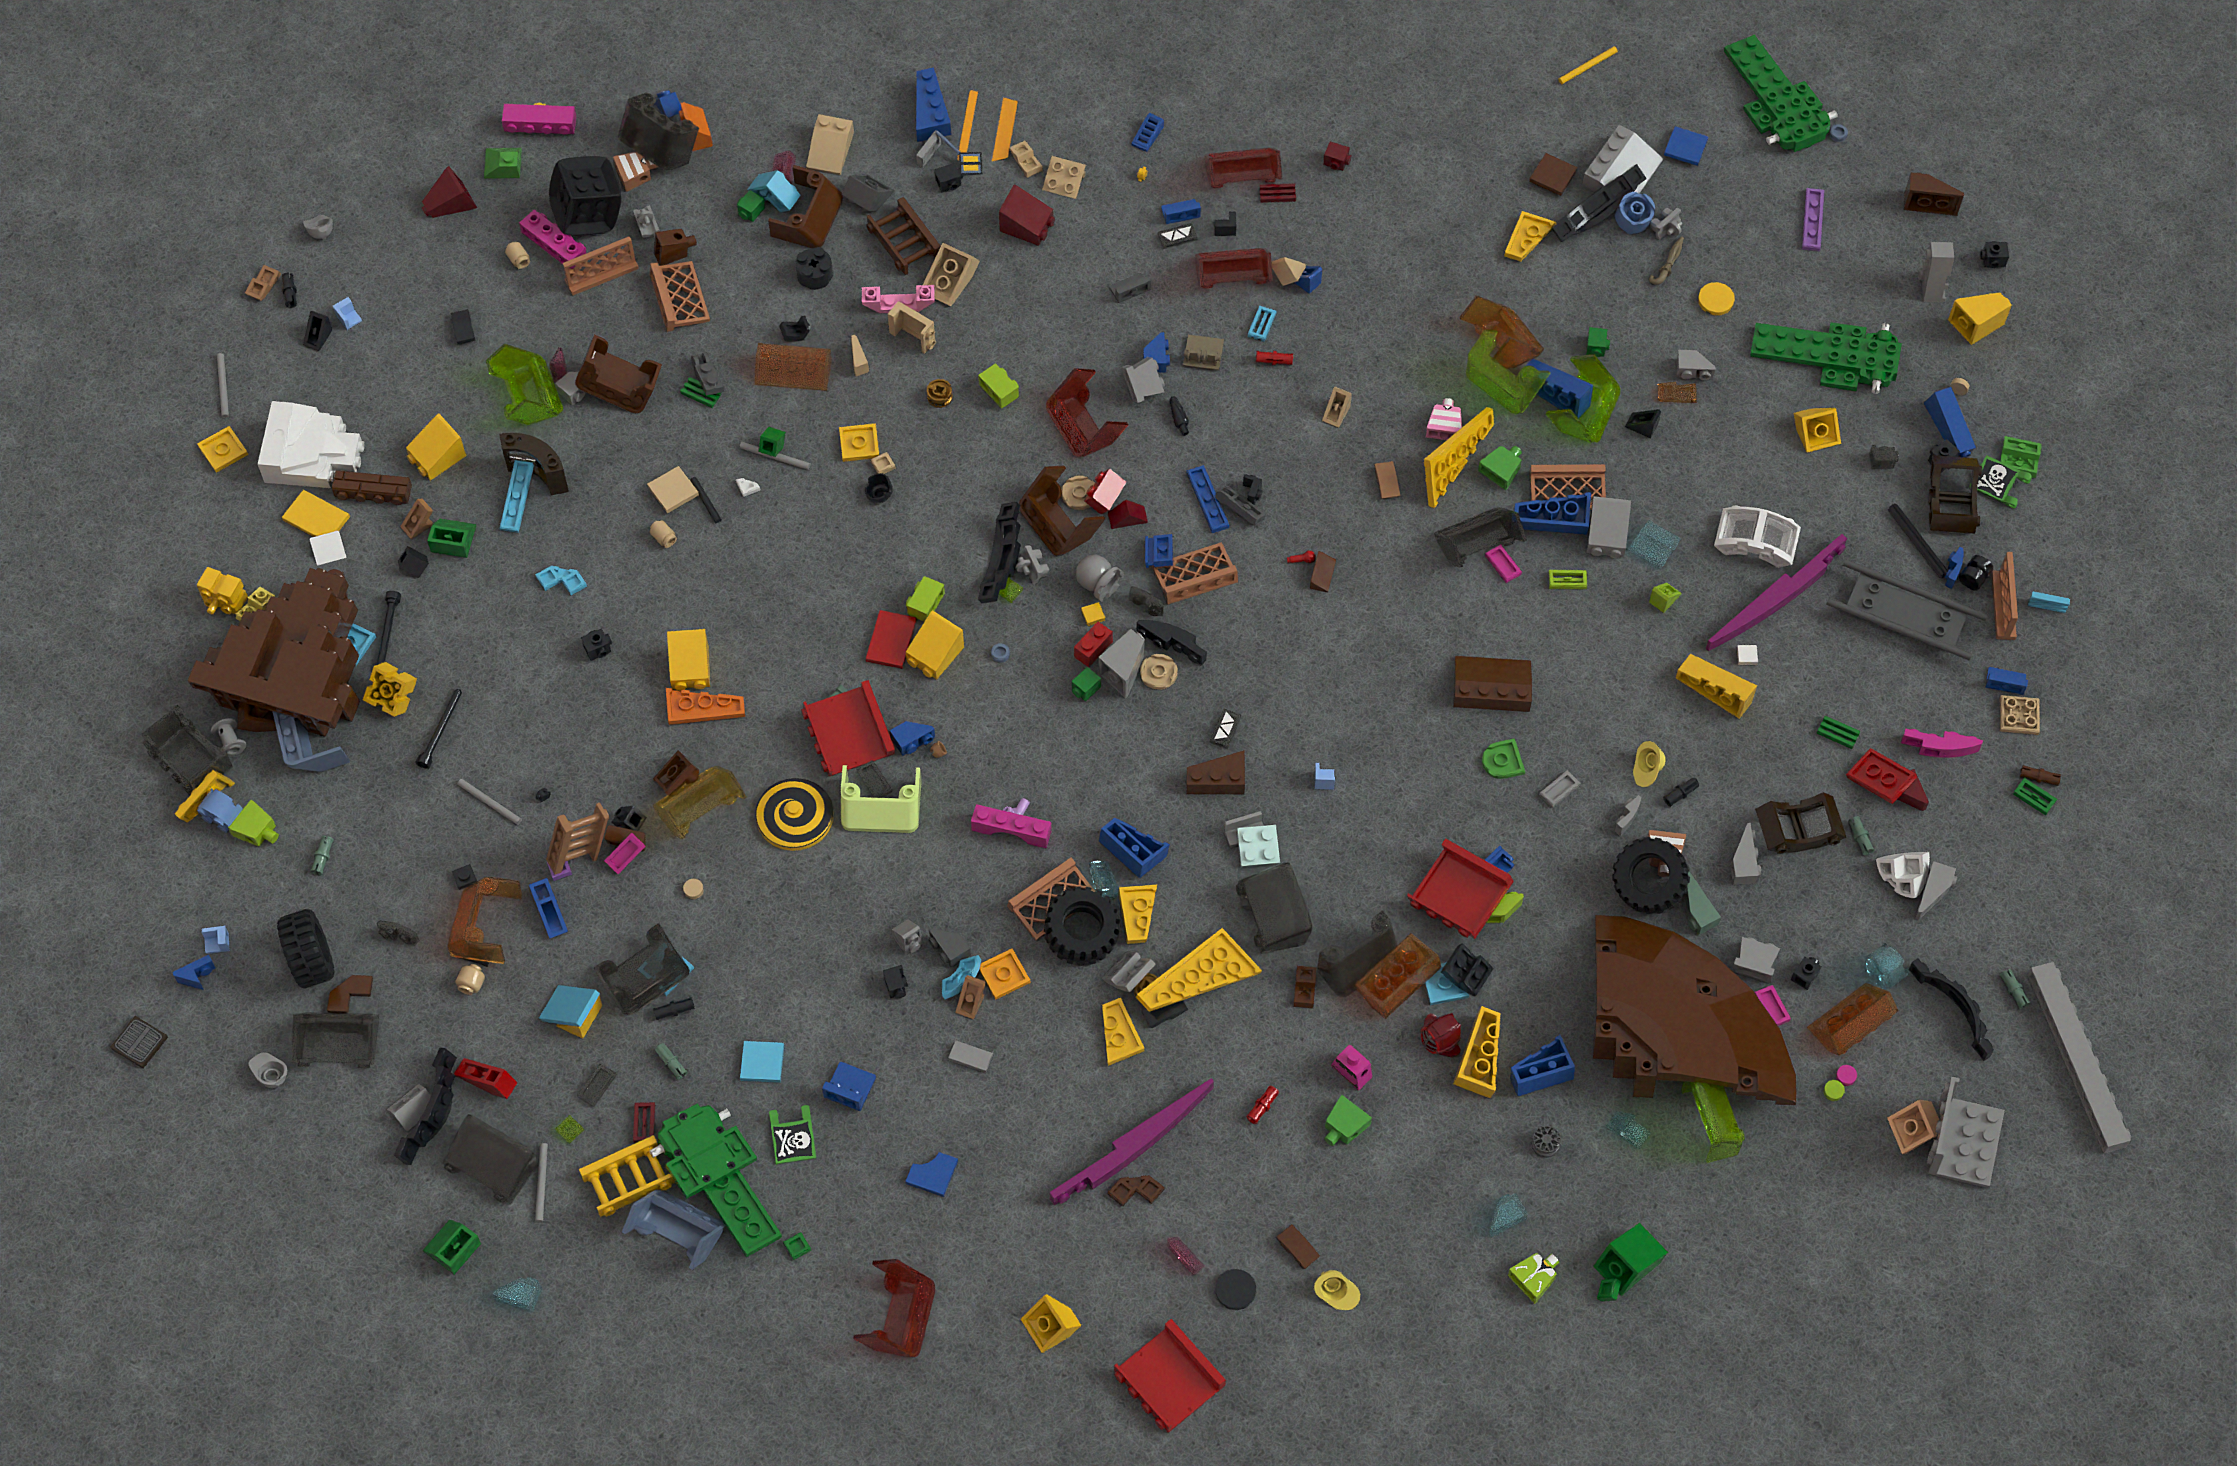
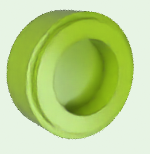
M1830 1080L1826 1083L1823 1092L1827 1099L1838 1101L1843 1097L1845 1088L1840 1081Z

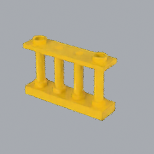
M654 1135L579 1169L584 1183L587 1181L592 1183L602 1204L597 1207L600 1217L611 1216L617 1209L645 1197L654 1190H667L675 1183L670 1174L665 1175L657 1157L653 1158L649 1150L658 1146ZM644 1155L648 1157L658 1178L646 1184L636 1162L638 1158ZM624 1164L629 1165L639 1188L627 1192L618 1172L619 1167ZM605 1173L611 1175L620 1194V1197L611 1201L608 1200L599 1180L600 1175Z

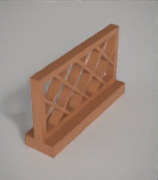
M630 236L563 263L566 276L565 282L572 296L639 269Z
M692 261L659 266L658 263L650 264V278L667 332L674 331V327L710 321ZM690 268L691 272L687 276L680 272L681 269ZM670 271L674 274L669 278L663 275V272ZM679 276L685 280L680 284L674 281V278ZM688 281L695 284L692 290L684 286ZM670 284L678 288L675 293L668 290L667 287ZM683 290L689 293V295L683 298L678 293ZM691 296L699 299V302L694 304L689 299ZM674 298L682 302L679 307L672 304ZM685 304L693 308L690 313L682 309ZM698 310L704 314V317L698 318L693 314ZM678 313L686 316V319L677 321L676 316Z
M1605 464L1531 465L1529 470L1531 501L1536 500L1539 495L1549 500V497L1543 493L1549 486L1556 492L1552 498L1558 495L1566 497L1562 491L1567 486L1575 492V495H1582L1580 491L1587 486L1594 492L1591 495V499L1595 495L1606 498ZM1556 479H1560L1565 483L1560 490L1552 484ZM1574 479H1579L1583 483L1578 490L1571 484ZM1593 479H1601V486L1597 490L1589 484ZM1535 480H1543L1546 485L1540 490L1535 485Z
M1222 542L1174 557L1173 566L1154 567L1152 565L1167 604L1238 582L1237 569L1232 564ZM1220 549V557L1211 555L1213 551ZM1197 556H1201L1204 559L1202 563L1194 561V558ZM1208 559L1216 562L1214 567L1206 565ZM1181 561L1187 563L1185 568L1178 567L1176 564ZM1220 563L1228 566L1224 569H1218ZM1190 565L1199 567L1197 572L1188 570ZM1165 567L1169 570L1167 574L1159 572L1158 569ZM1202 569L1211 571L1205 575L1200 574ZM1173 570L1181 573L1179 578L1170 576ZM1185 574L1193 577L1186 581L1182 580ZM1167 580L1176 582L1175 584L1167 587L1165 585Z
M2007 552L2000 570H1993L1991 573L1996 639L2015 640L2017 637L2016 622L2018 612L2013 552Z
M1072 858L1066 860L1008 901L1007 907L1011 912L1015 913L1035 940L1044 936L1045 932L1043 929L1040 933L1036 934L1032 928L1033 922L1045 924V920L1034 918L1035 909L1046 910V913L1048 912L1050 898L1057 896L1051 894L1053 886H1064L1063 891L1066 890V887L1074 888L1080 886L1084 890L1086 887H1092L1075 866L1076 863ZM1075 873L1079 878L1078 885L1067 883L1068 876ZM1039 896L1048 897L1047 906L1036 905V898ZM1023 907L1033 908L1032 916L1025 917L1019 910ZM1072 913L1069 916H1067L1065 920L1074 915L1075 913Z

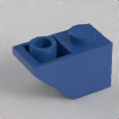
M670 90L663 91L657 94V98L653 99L664 118L677 115L682 110L676 92H670Z
M1164 332L1159 333L1143 349V359L1146 357L1155 359L1159 367L1158 373L1166 372V366H1170L1169 355H1166V350H1169L1168 339H1165Z
M905 721L890 730V738L903 756L907 753L915 752L917 747L923 744L931 743L935 738V729L933 726Z

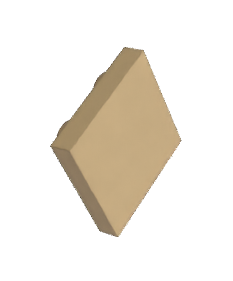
M679 466L647 484L649 490L667 513L699 495L696 488Z
M2001 695L2000 732L2039 735V699Z

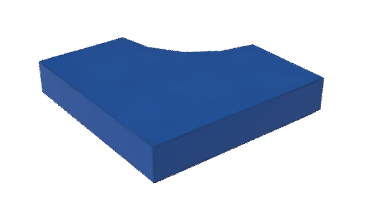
M939 1152L935 1159L929 1163L921 1165L912 1164L905 1182L907 1185L944 1197L958 1163V1158Z

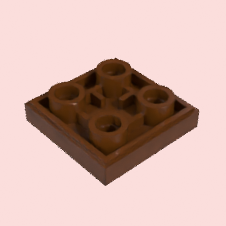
M1545 153L1531 175L1529 182L1561 196L1575 175L1577 167Z

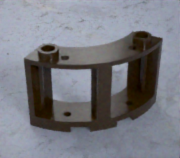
M1932 456L1930 485L1933 489H1929L1928 504H1930L1929 527L1931 531L1975 534L1976 527L1980 526V516L1977 514L1978 477H1981L1982 466L1979 465L1978 458ZM1941 469L1972 470L1970 493L1939 491ZM1939 502L1970 504V515L1940 513Z

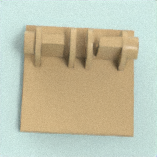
M1052 156L1042 190L1076 199L1081 180L1085 177L1086 172L1084 170L1086 165Z

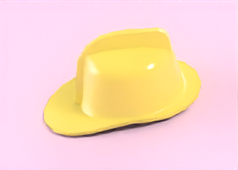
M1643 742L1637 749L1633 775L1635 783L1641 787H1648L1653 784L1658 772L1665 766V755L1654 742Z
M1330 1270L1322 1272L1315 1282L1314 1290L1316 1294L1336 1309L1351 1310L1360 1301V1292L1357 1286L1339 1271Z

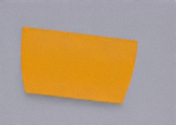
M971 90L969 92L959 146L960 152H967L978 91ZM1003 97L992 161L1008 158L1018 101Z

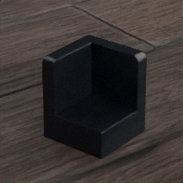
M1229 211L1228 220L1214 221L1215 236H1236V211Z
M409 546L406 547L398 559L399 568L417 578L422 575L429 564L426 555Z

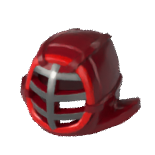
M1430 1013L1426 1016L1424 1026L1421 1028V1040L1424 1047L1430 1053L1447 1057H1455L1460 1054L1461 1048L1457 1044L1461 1039V1024L1457 1022L1452 1013L1439 1017Z

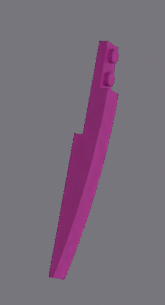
M1843 534L1838 536L1794 576L1790 577L1786 573L1711 637L1708 640L1706 650L1710 651L1755 626L1815 583L1825 574L1827 566L1832 562L1833 557L1836 554L1840 555L1846 549L1847 537Z
M1209 1079L1113 1141V1151L1050 1192L1052 1203L1055 1205L1066 1202L1070 1198L1069 1195L1074 1192L1079 1193L1087 1187L1086 1184H1089L1093 1190L1137 1159L1174 1128L1214 1088L1213 1079Z

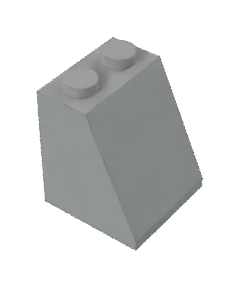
M1593 497L1586 553H1590L1593 556L1624 557L1631 500Z
M1132 629L1099 656V675L1124 698L1128 697L1144 660V638L1140 633H1135Z

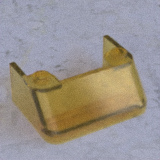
M713 766L701 773L694 783L684 784L671 796L667 795L656 802L653 808L671 833L680 839H684V835L689 832L688 829L691 826V822L719 804L731 805L737 801V797L741 799L747 797L732 771L720 766Z

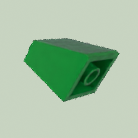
M1638 1223L1609 1243L1593 1267L1605 1279L1617 1278L1620 1280L1621 1285L1618 1293L1622 1296L1659 1265L1668 1252L1641 1223Z

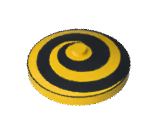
M791 778L773 784L762 794L756 806V823L761 835L773 846L784 850L796 851L814 846L827 835L833 822V806L830 797L821 786L806 779Z

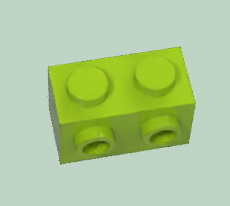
M996 363L978 375L979 386L1001 409L1019 397L1017 382L1011 380L1007 372Z
M924 576L921 582H917L914 594L909 596L906 601L907 614L925 622L932 610L935 612L945 594L944 584Z

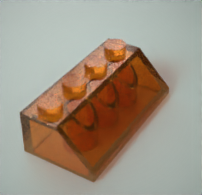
M758 343L755 360V385L827 391L832 363L831 349Z
M1410 933L1354 985L1371 1008L1386 1019L1442 968L1439 955Z
M1865 983L1807 1028L1829 1052L1840 1056L1846 1053L1854 1044L1860 1042L1870 1032L1875 1031L1883 1022L1891 1019L1898 1012V1009L1889 991Z

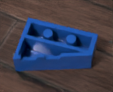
M1114 818L1101 828L1099 842L1138 878H1141L1167 857L1170 844L1166 842L1161 843L1153 839V836L1136 831L1137 828Z
M1558 1035L1550 1044L1542 1046L1535 1054H1530L1511 1067L1510 1081L1517 1096L1574 1079L1575 1066L1561 1035Z

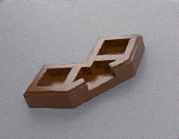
M352 975L330 992L327 1012L348 1014L351 996H371L373 977Z
M1149 1175L1135 1178L1122 1177L1107 1192V1195L1121 1206H1124L1137 1192L1152 1204L1165 1190V1187Z

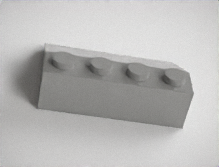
M1619 125L1584 173L1582 186L1596 192L1637 164L1647 178L1634 191L1640 194L1663 161V158L1635 132Z

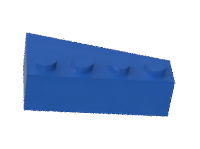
M934 67L917 71V142L928 140L934 131H939L943 136L951 135V122Z
M1533 358L1519 372L1518 383L1576 420L1591 405L1593 385Z
M1591 492L1582 495H1568V497L1562 498L1554 497L1549 498V500L1515 503L1512 529L1587 535L1590 519Z

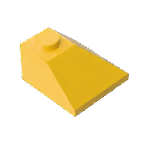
M1811 408L1794 413L1796 430L1806 452L1841 444L1836 408Z
M1048 1294L1044 1295L1020 1319L1042 1353L1069 1338L1082 1326L1071 1308Z

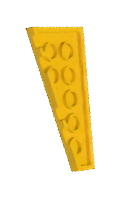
M1486 407L1424 459L1428 505L1435 508L1437 506V499L1440 495H1445L1449 482H1454L1467 464L1468 460L1466 458L1470 453L1474 454L1478 441L1484 440L1494 426L1492 408Z

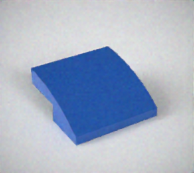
M1675 126L1664 156L1698 166L1709 137Z

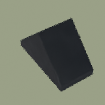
M310 311L303 341L304 346L320 351L332 332L328 316Z
M1656 409L1633 412L1625 427L1651 439L1658 426L1661 411Z

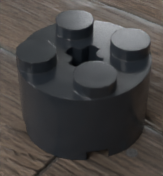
M810 248L797 254L796 272L799 283L812 290L822 289L829 284L833 277L832 261L829 254L823 248Z

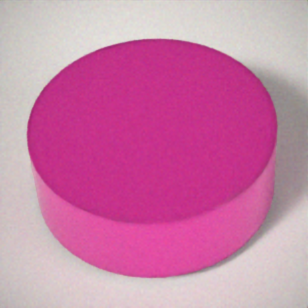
M1850 1065L1841 1066L1836 1073L1837 1081H1840L1843 1086L1854 1084L1857 1078L1856 1070Z

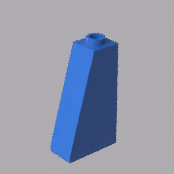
M1952 387L1934 392L1924 402V405L1944 441L1947 439L1960 450V457L1970 456L1971 451L1976 446Z

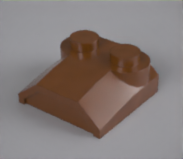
M678 750L656 774L653 780L663 788L667 795L671 796L685 783H694L699 777V769Z

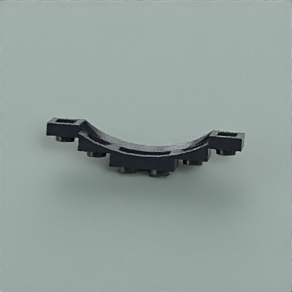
M1635 164L1577 205L1575 209L1551 227L1552 231L1559 241L1563 242L1571 235H1576L1592 228L1617 210L1622 198L1626 194L1634 192L1637 186L1647 179L1639 166Z
M1017 501L1001 504L999 515L996 518L991 558L986 575L980 584L978 601L981 603L996 602L999 591L1006 588L1008 577L1014 576L1021 544L1017 541L1021 526L1017 522L1021 505Z
M1919 958L1912 961L1909 971L1920 984L1926 982L1936 987L1952 999L1960 1008L1973 1032L1974 1041L1971 1046L1984 1061L1988 1059L1994 1049L1991 1042L1984 1038L1987 1029L1984 1022L1980 1020L1979 1014L1981 1010L1978 1003L1967 995L1966 989L1959 985L1956 980L1954 982L1948 980L1937 969L1930 973L1928 966L1921 962Z
M439 1048L432 1064L436 1068V1076L429 1103L411 1132L405 1138L401 1137L394 1156L405 1165H412L418 1148L426 1147L427 1142L436 1136L449 1116L454 1095L452 1093V1083L455 1078L451 1070L457 1057L446 1048Z

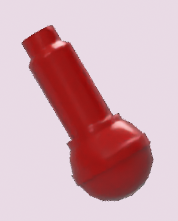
M1307 550L1303 554L1287 557V563H1312L1315 561L1316 556L1313 551Z

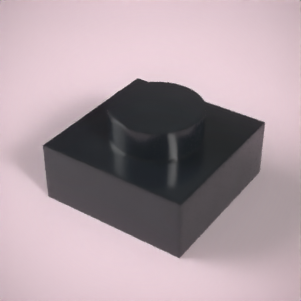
M470 864L452 871L459 890L478 883Z

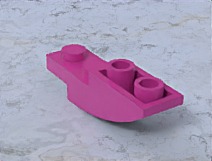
M1905 729L1901 743L1919 747V755L1950 758L1979 752L1983 740L1974 736L1960 735L1953 731H1945L1943 737H1939L1933 733L1927 734L1916 729Z

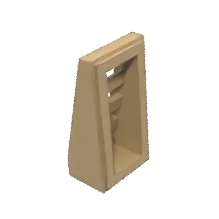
M852 335L855 376L868 373L869 366L857 336Z

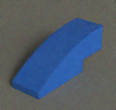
M548 878L529 884L549 939L567 933V927Z

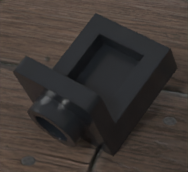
M801 316L798 322H781L779 326L784 341H802L810 332V324L807 322L806 316Z
M1244 474L1243 486L1250 488L1247 500L1255 505L1256 500L1260 501L1262 496V479L1254 475Z

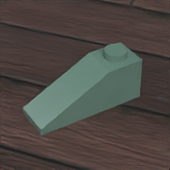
M1688 872L1690 883L1687 884L1688 890L1685 894L1688 924L1693 931L1700 935L1719 925L1721 916L1692 874Z

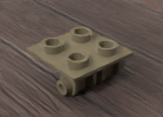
M1188 335L1183 366L1219 370L1224 339Z

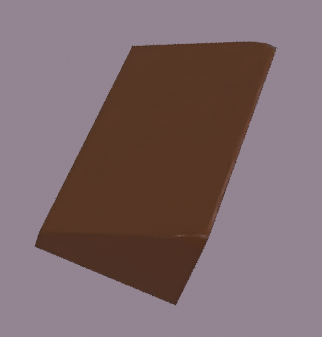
M1318 551L1310 581V589L1328 593L1336 559Z
M611 825L607 826L604 839L608 844L619 846L633 833L646 846L644 832Z

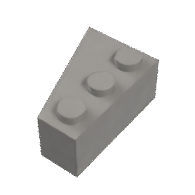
M1931 242L1929 249H1926L1925 259L1922 260V270H1919L1918 274L1919 281H1922L1924 302L1946 301L1945 290H1948L1949 286L1946 283L1947 276H1951L1954 261L1953 242Z

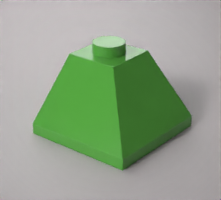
M486 148L484 179L520 178L522 148Z

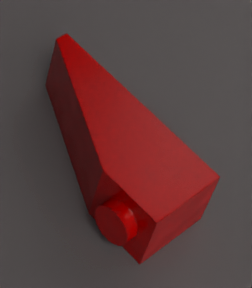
M466 1058L462 1060L454 1073L456 1077L494 1096L508 1099L518 1083L505 1069Z

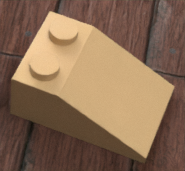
M818 114L806 165L807 169L841 175L854 134L852 120Z
M942 243L923 285H934L935 299L952 306L973 277L980 261L969 254Z

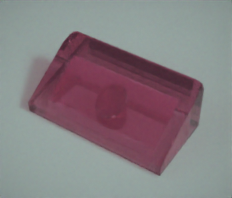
M788 150L775 154L773 171L778 170L782 172L790 184L793 182V165H795L796 156Z
M558 347L549 364L554 383L567 374L566 362L561 347Z
M1179 1237L1168 1238L1167 1248L1192 1275L1197 1274L1204 1268V1264Z

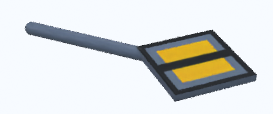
M935 131L959 155V166L962 175L982 174V152H960L939 131Z

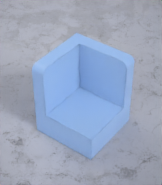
M349 297L333 305L336 317L347 330L362 321L361 317L354 310Z
M1315 763V789L1334 790V769H1320V764Z
M225 926L202 929V935L205 938L206 954L230 951L229 933Z

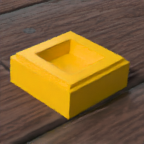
M1099 602L1081 608L1087 626L1096 624L1098 621H1105V616Z

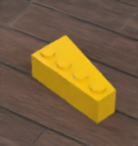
M1692 654L1687 657L1676 674V679L1739 719L1752 703L1757 685Z
M1481 1006L1476 1015L1453 1082L1456 1086L1491 1098L1496 1091L1495 1079L1497 1075L1496 1064L1500 1028L1499 1012Z

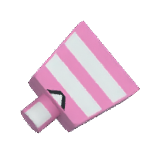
M1446 398L1443 400L1442 405L1436 404L1427 425V438L1448 440L1462 428L1461 409L1453 407L1454 401L1452 399Z

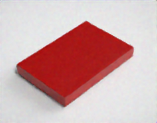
M880 610L866 655V662L903 669L906 651L910 645L917 621L916 617Z
M1871 748L1846 774L1849 780L1891 804L1917 778L1914 772Z

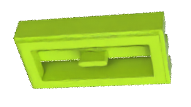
M1549 570L1548 572L1549 589H1587L1586 570ZM1553 576H1583V578H1553Z

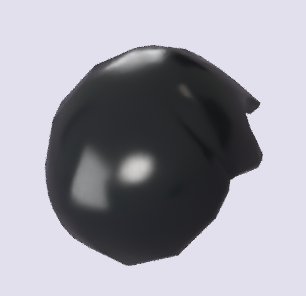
M876 473L870 476L867 487H864L868 500L873 503L885 502L893 492L889 477L883 473Z

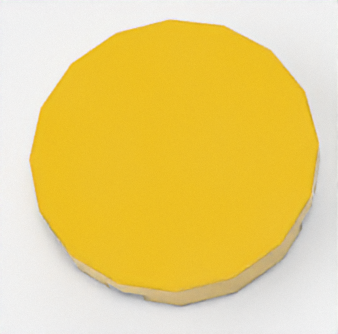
M1719 282L1706 284L1700 290L1698 302L1702 310L1714 316L1728 313L1735 301L1731 288Z

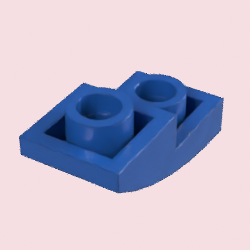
M1959 547L1956 553L1953 551L1947 560L1950 563L1947 568L1949 571L1945 576L1947 579L1945 586L1950 589L1953 588L1962 567L1964 554L1962 547Z

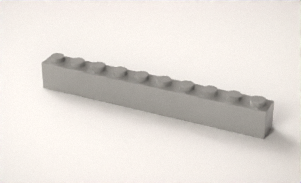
M2054 962L2032 967L2027 976L2103 1153L2126 1148L2131 1141L2130 1131L2123 1124L2122 1113L2120 1110H2117L2115 1097L2107 1087V1078L2101 1073L2099 1060L2091 1050V1041L2085 1036L2084 1025L2082 1021L2078 1020L2076 1007L2069 999L2068 988L2062 983L2059 968H2056Z

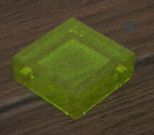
M1008 578L1006 588L1000 590L999 595L1012 603L1023 591V587Z
M569 1115L555 1128V1131L570 1144L584 1131V1128Z

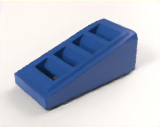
M1148 113L1131 145L1147 152L1164 128V120Z

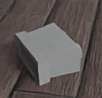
M1146 357L1133 366L1125 365L1121 367L1133 402L1139 403L1145 400L1144 396L1164 392L1163 387H1165L1162 377L1158 375L1157 370H1159L1155 359Z
M1742 937L1739 944L1738 958L1736 957L1732 971L1770 983L1774 973L1772 966L1780 948L1771 943L1758 942L1751 937Z

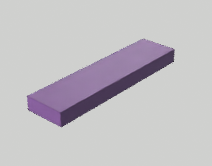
M1806 188L1802 238L1803 250L1820 251L1824 202V190Z

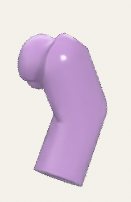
M1022 798L1017 807L1007 806L1003 811L1023 815L1030 802Z

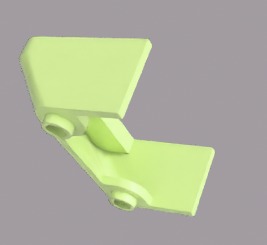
M843 765L841 781L842 827L848 831L914 832L919 825L920 768H916L915 785L903 786L899 791V798L860 797L858 785L848 783L847 765Z

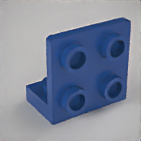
M839 1062L830 1083L825 1081L822 1087L823 1096L861 1111L876 1080V1075Z

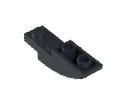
M1153 620L1137 621L1136 631L1144 639L1148 638L1153 641L1157 648H1163L1167 651L1172 646L1176 652H1182L1187 655L1193 663L1198 662L1203 665L1206 661L1207 651L1196 645V636L1190 632L1164 622Z

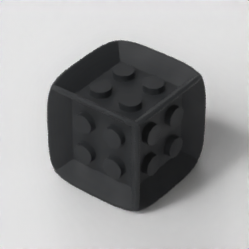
M582 156L557 161L550 180L549 201L560 231L567 235H588L611 231L616 225L622 199L620 184L609 159L602 156Z

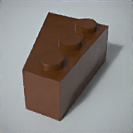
M1245 750L1187 767L1186 794L1245 793Z

